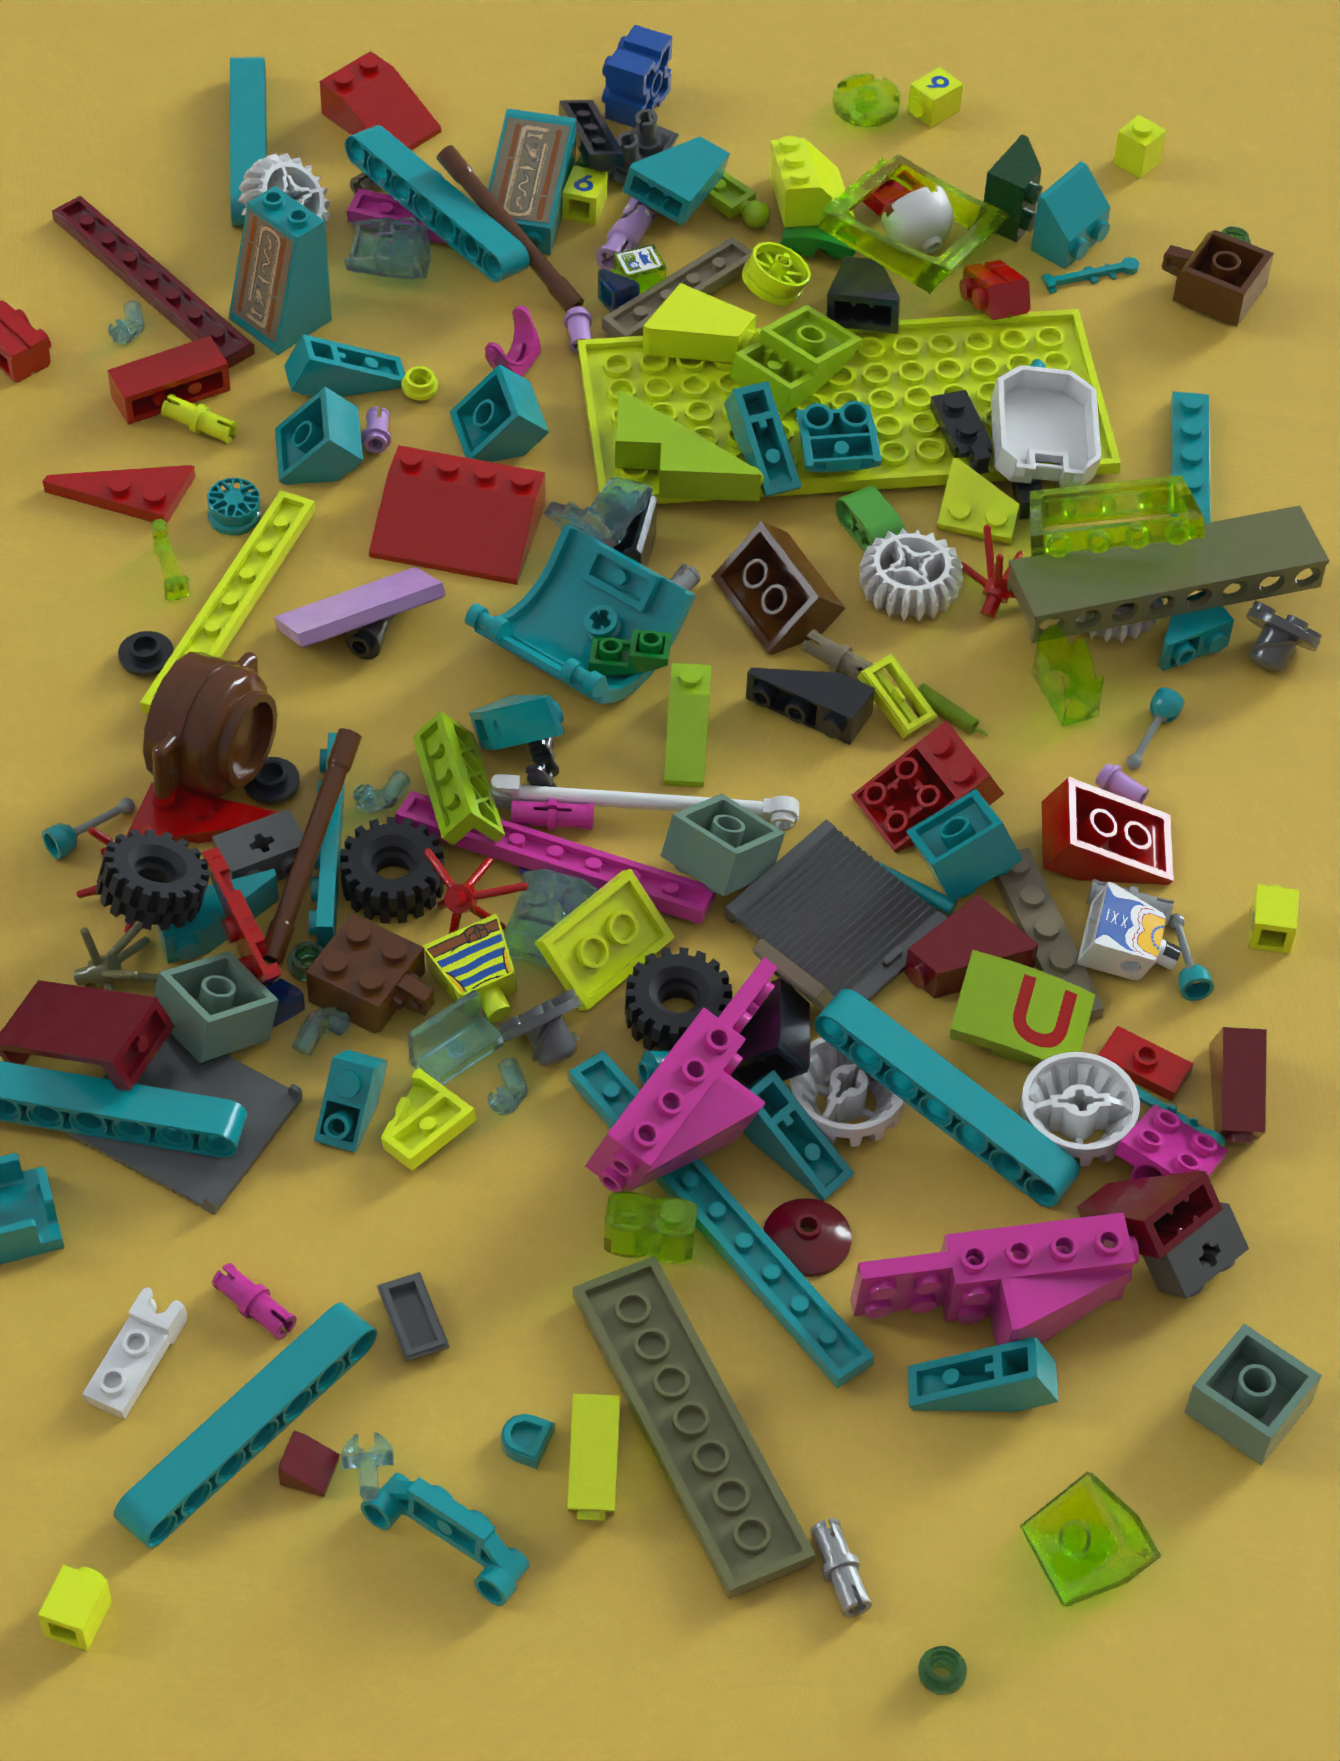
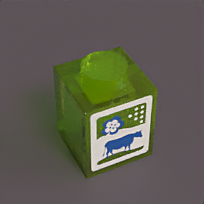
M654 244L614 253L613 269L609 270L610 282L613 289L619 290L625 303L664 280L667 267Z

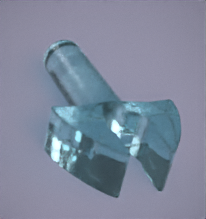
M374 1432L375 1446L370 1448L369 1452H365L364 1449L359 1447L358 1433L348 1440L341 1452L342 1469L359 1468L360 1496L365 1501H373L379 1495L377 1467L394 1465L391 1444L377 1432Z

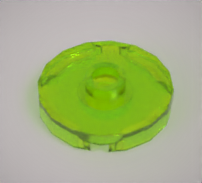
M856 74L842 79L837 84V89L833 93L832 105L835 113L843 121L855 126L875 127L892 121L898 115L901 95L898 87L886 78L882 77V81L874 79L872 74Z

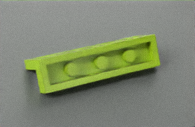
M440 711L413 735V740L441 837L454 846L468 832L475 828L497 843L505 836V832L475 736L471 731Z

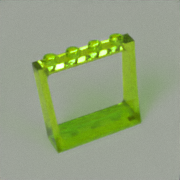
M897 154L890 161L882 157L870 172L867 170L854 185L848 186L838 199L834 198L823 210L822 214L825 218L818 225V228L931 294L991 238L1009 214L1000 208L957 189ZM892 179L912 192L924 187H928L930 192H937L936 186H941L950 200L953 209V220L964 226L968 231L941 256L933 257L903 245L847 215L883 183Z
M1182 475L1030 491V541L1032 556L1050 554L1054 557H1063L1069 552L1090 550L1093 553H1102L1108 548L1124 546L1141 549L1147 546V544L1162 542L1180 545L1190 539L1205 538L1204 516ZM1162 514L1178 515V517L1043 530L1044 527Z

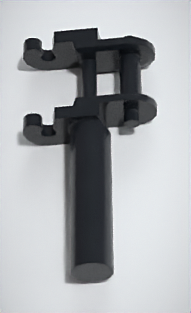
M554 737L528 743V747L531 748L530 755L535 764L527 766L525 771L528 774L527 781L530 785L557 787L553 777L559 774L560 769L552 752Z

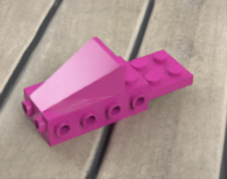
M764 957L719 1017H716L703 1007L606 1134L585 1167L596 1174L607 1189L616 1193L620 1192L628 1198L633 1190L735 1142L766 1102L730 1075L743 1059L742 1056L736 1053L746 1040V1038L740 1035V1032L775 987V985L769 982V979L778 967Z
M1123 1212L945 1234L941 1252L859 1262L850 1299L853 1317L866 1315L868 1318L878 1319L886 1317L894 1311L911 1309L914 1313H925L935 1309L937 1306H942L945 1322L958 1320L962 1324H972L989 1316L996 1345L1036 1337L1043 1344L1107 1301L1121 1300L1127 1283L1132 1280L1134 1264L1139 1262V1248L1135 1236L1129 1237Z

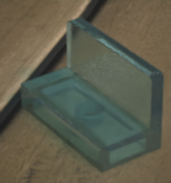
M472 990L408 1033L409 1063L416 1070L420 1068L442 1085L503 1046L501 1033L482 1015L481 995L476 990Z

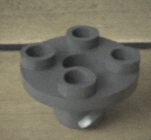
M1255 601L1252 608L1249 609L1246 618L1262 629L1255 645L1251 647L1250 658L1256 665L1271 672H1281L1286 668V664L1295 646L1311 651L1317 650L1321 643L1322 635L1308 628L1309 624L1289 614L1284 619L1275 615L1276 610Z
M571 989L497 1026L504 1042L526 1033L533 1048L532 1060H539L543 1066L556 1065L567 1060L576 1052L577 1044L575 1041L579 1040L578 1035L569 1030L562 1015L582 1005L574 989Z

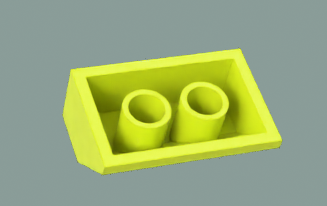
M785 136L779 140H770L769 178L784 227L853 224L855 217L838 167L805 138Z

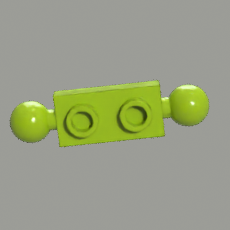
M725 171L722 179L704 199L705 202L730 219L742 213L745 224L753 229L764 227L770 219L768 206L764 202L756 200V192Z

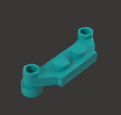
M395 1473L381 1489H374L360 1505L361 1511L368 1521L382 1530L390 1529L401 1515H406L482 1565L484 1569L476 1577L474 1584L478 1592L494 1605L503 1606L517 1589L516 1582L530 1567L529 1561L524 1554L515 1548H507L495 1533V1526L491 1524L490 1520L483 1513L467 1509L455 1501L446 1489L439 1485L432 1486L420 1477L415 1481H410L406 1476Z

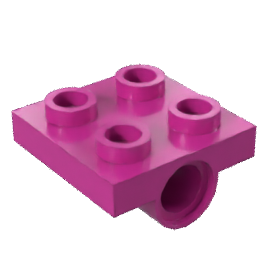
M1154 1104L1120 1141L1114 1154L1135 1166L1131 1176L1132 1179L1200 1170L1206 1171L1210 1178L1222 1164L1229 1150L1218 1145L1216 1140L1210 1135L1200 1133L1181 1121L1173 1112L1164 1110Z

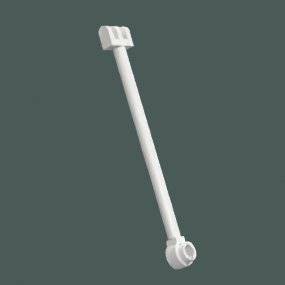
M497 774L491 779V791L496 807L499 809H511L512 800L549 802V798H555L558 803H594V806L679 812L711 798L520 785V775ZM781 795L773 798H764L763 801L732 799L757 816L762 817V819L770 821L772 825L782 831L794 828L795 823L799 820L800 803L794 797Z

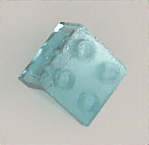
M613 476L590 507L587 506L585 509H581L572 502H568L565 505L552 501L543 514L561 530L564 525H571L612 548L624 538L625 529L633 518L645 509L653 489L645 483Z

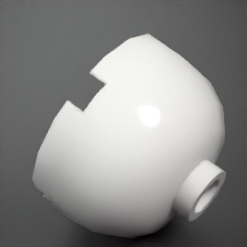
M936 186L937 192H930L928 187H924L908 193L891 205L894 212L889 217H887L885 212L882 215L881 224L886 234L903 251L916 253L924 251L925 254H929L938 250L943 245V240L947 237L953 226V209L950 200L941 186Z

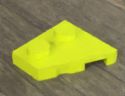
M953 458L937 522V529L984 539L983 527L989 525L991 527L992 541L1011 544L1020 504L960 459Z
M420 1068L414 1071L411 1077L413 1085L407 1097L400 1098L395 1108V1117L388 1122L381 1136L383 1149L411 1171L477 1120L475 1109Z

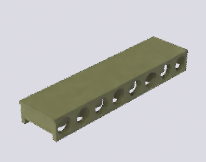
M1299 505L1009 560L1008 565L1010 569L1007 588L1009 592L1014 593L1031 630L1030 639L1032 643L1319 588L1322 584L1326 565L1329 564V559ZM1308 568L1311 569L1313 574L1310 577L1302 580L1296 579L1300 572ZM1267 577H1279L1270 586H1260V583ZM1232 583L1239 584L1241 587L1234 593H1223L1225 588ZM1196 590L1207 591L1200 599L1194 601L1187 600V597ZM1159 597L1167 598L1168 600L1161 607H1150L1151 603ZM1123 604L1133 605L1132 609L1125 614H1113L1115 609ZM1086 611L1094 612L1095 616L1088 621H1076V619ZM1049 618L1060 619L1052 628H1039Z

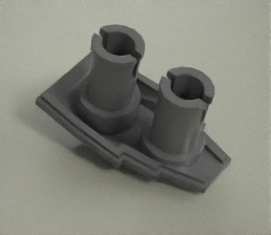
M651 109L638 111L635 115L637 126L631 132L621 133L616 139L624 153L623 167H612L608 180L624 186L629 167L632 163L672 148L679 134L657 125L658 118L655 111L651 114Z

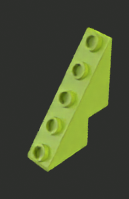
M618 391L615 468L660 470L659 497L760 501L761 485L764 483V476L758 468L740 460L726 449L711 443L697 432L689 430L672 420L668 415L662 414L643 403L639 398L625 391Z

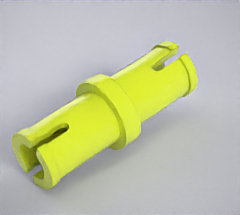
M173 394L167 396V400L171 401V403L164 400L161 415L189 426L190 431L196 434L206 433L227 444L233 441L231 437L235 438L238 422L211 412L209 406L204 404L195 405Z

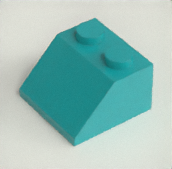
M1080 161L1038 197L1031 251L1063 269H1066L1076 259L1080 260L1083 258L1087 250L1096 242L1103 241L1110 229L1108 220L1111 207L1087 164Z
M500 364L449 411L466 458L494 462L524 456L549 433L530 381Z
M326 387L322 388L275 428L279 482L284 485L339 481L348 472L355 470L363 461L358 407Z
M976 789L906 831L937 883L952 903L959 898L971 895L979 886L992 878L1006 874L1014 865L1023 860L1003 822Z

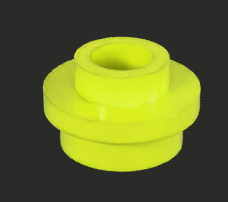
M416 366L410 368L402 378L401 389L411 399L427 400L436 395L438 380L429 368Z

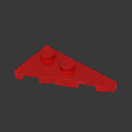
M191 465L46 475L43 480V487L46 493L166 526L196 476L195 467Z
M151 782L129 831L138 830L140 835H143L144 828L150 827L152 830H155V835L163 837L164 832L173 834L172 840L176 842L182 838L188 842L198 844L212 842V837L278 812L217 797H207L196 792L190 793L178 788L168 798L163 800L156 797L154 783Z
M218 846L203 851L201 855L209 864L207 870H210V878L226 916L225 919H222V927L226 938L230 944L236 942L242 957L238 960L264 986H268L282 975L277 962L266 966L262 958L267 956L265 938L256 924L241 890L235 891L228 874L230 872L229 867Z

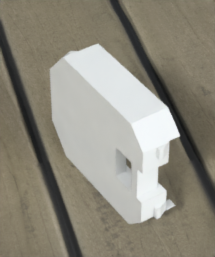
M1020 365L998 377L991 396L994 468L1012 482L1031 484L1032 479L1058 481L1059 487L1080 489L1091 481L1101 460L1096 388L1072 371ZM1035 461L1057 463V465L1036 463Z

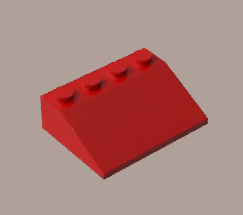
M398 445L387 474L370 544L369 557L517 585L545 507V472Z

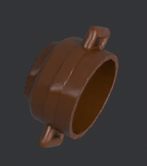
M188 652L173 664L162 679L151 702L144 728L143 741L146 769L154 777V793L157 798L164 800L177 788L190 793L196 792L207 797L222 796L229 793L235 787L246 786L264 766L275 737L278 714L275 700L268 694L267 686L258 675V659L253 652L245 653L237 662L203 652Z

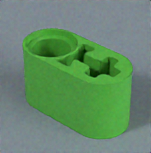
M868 486L838 498L835 502L836 514L841 525L864 552L867 546H872L876 537L885 539L888 531L899 535L902 528L905 530L898 513L874 486Z

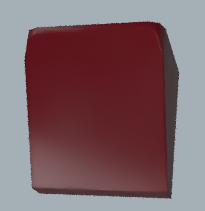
M293 1431L278 1468L280 1485L325 1497L339 1462L340 1454L304 1433Z

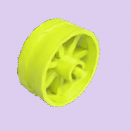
M763 242L753 248L750 258L743 266L741 275L747 287L759 298L775 305L788 306L793 305L799 300L803 289L810 281L811 272L808 264L792 249L778 243Z

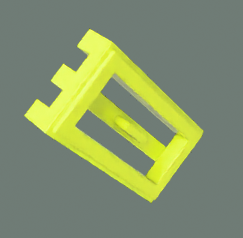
M892 654L862 670L857 678L860 682L875 688L874 701L903 740L914 731L916 733L924 725H929L936 719V713ZM883 668H885L888 671V673L894 679L899 688L893 685V683L882 670ZM905 696L908 698V700L911 702V704L921 717L918 718L915 715L913 710L904 700Z

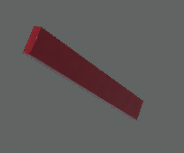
M81 195L52 210L53 221L189 339L196 341L211 336L226 359L228 369L255 354L254 344Z

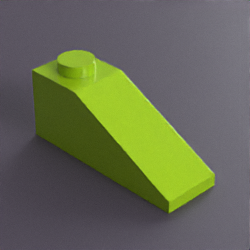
M672 663L664 785L704 788L711 665Z

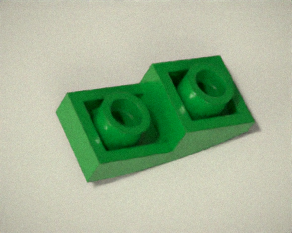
M830 225L783 227L780 244L792 249L800 256L805 255L811 259L817 249L820 248L829 257L844 260L845 256L853 257L856 253L858 235Z
M633 629L631 640L593 636L588 671L592 672L595 670L602 675H624L647 672L667 666L672 633Z

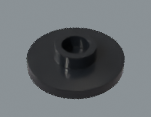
M154 631L137 632L127 637L121 643L118 650L119 662L127 672L133 675H156L160 673L173 653L174 648L172 642L161 633Z
M267 757L262 769L250 783L244 786V790L252 800L258 803L272 805L285 802L292 798L299 789V771L293 763L286 759Z

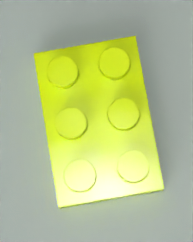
M632 869L622 870L534 943L565 990L574 989L582 1005L577 1007L578 1010L588 1011L623 982L629 974L631 975L633 967L638 962L644 964L645 956L651 953L655 955L673 940L675 936Z

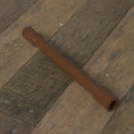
M449 145L442 149L437 155L439 163L455 182L465 189L484 212L525 246L529 255V266L547 286L549 293L566 313L572 307H581L584 299L568 280L558 273L474 174L472 167L453 145Z
M340 728L337 732L327 761V770L282 897L265 935L267 956L262 958L269 963L277 962L278 965H281L284 961L303 897L346 775L351 770L362 736L353 730Z

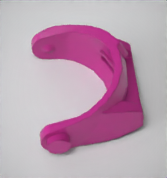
M519 305L512 311L514 336L507 356L499 344L489 342L485 347V357L493 369L500 364L523 377L541 353V346L529 310L525 306Z

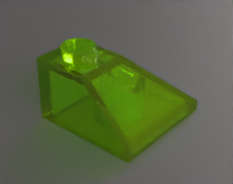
M1091 1472L1083 1474L1020 1525L1062 1606L1068 1607L1124 1585L1161 1557L1140 1517Z

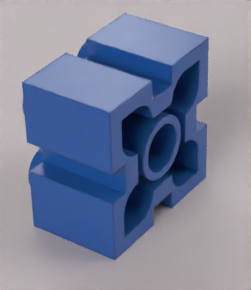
M634 25L628 35L620 39L616 51L612 56L606 58L602 69L603 76H606L605 88L602 94V102L605 103V119L635 128L637 126L635 115L638 111L651 109V114L654 111L655 105H661L671 89V69L668 68V62L672 58V36Z

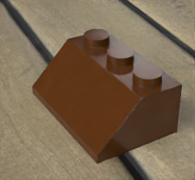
M763 521L759 522L712 575L714 581L767 653L772 655L799 645L804 640H811L807 635L813 629L822 634L845 609L789 533Z

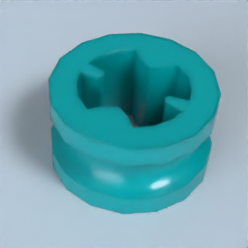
M603 604L596 605L586 612L584 627L591 641L593 636L619 637L621 623L615 609ZM604 620L609 621L610 625L604 628L601 625L600 630L596 629L595 624L601 621L603 624Z

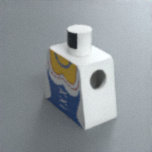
M1109 881L1091 902L1077 964L1136 981L1141 980L1154 964L1172 970L1180 957L1181 947L1162 939L1166 922L1162 912Z

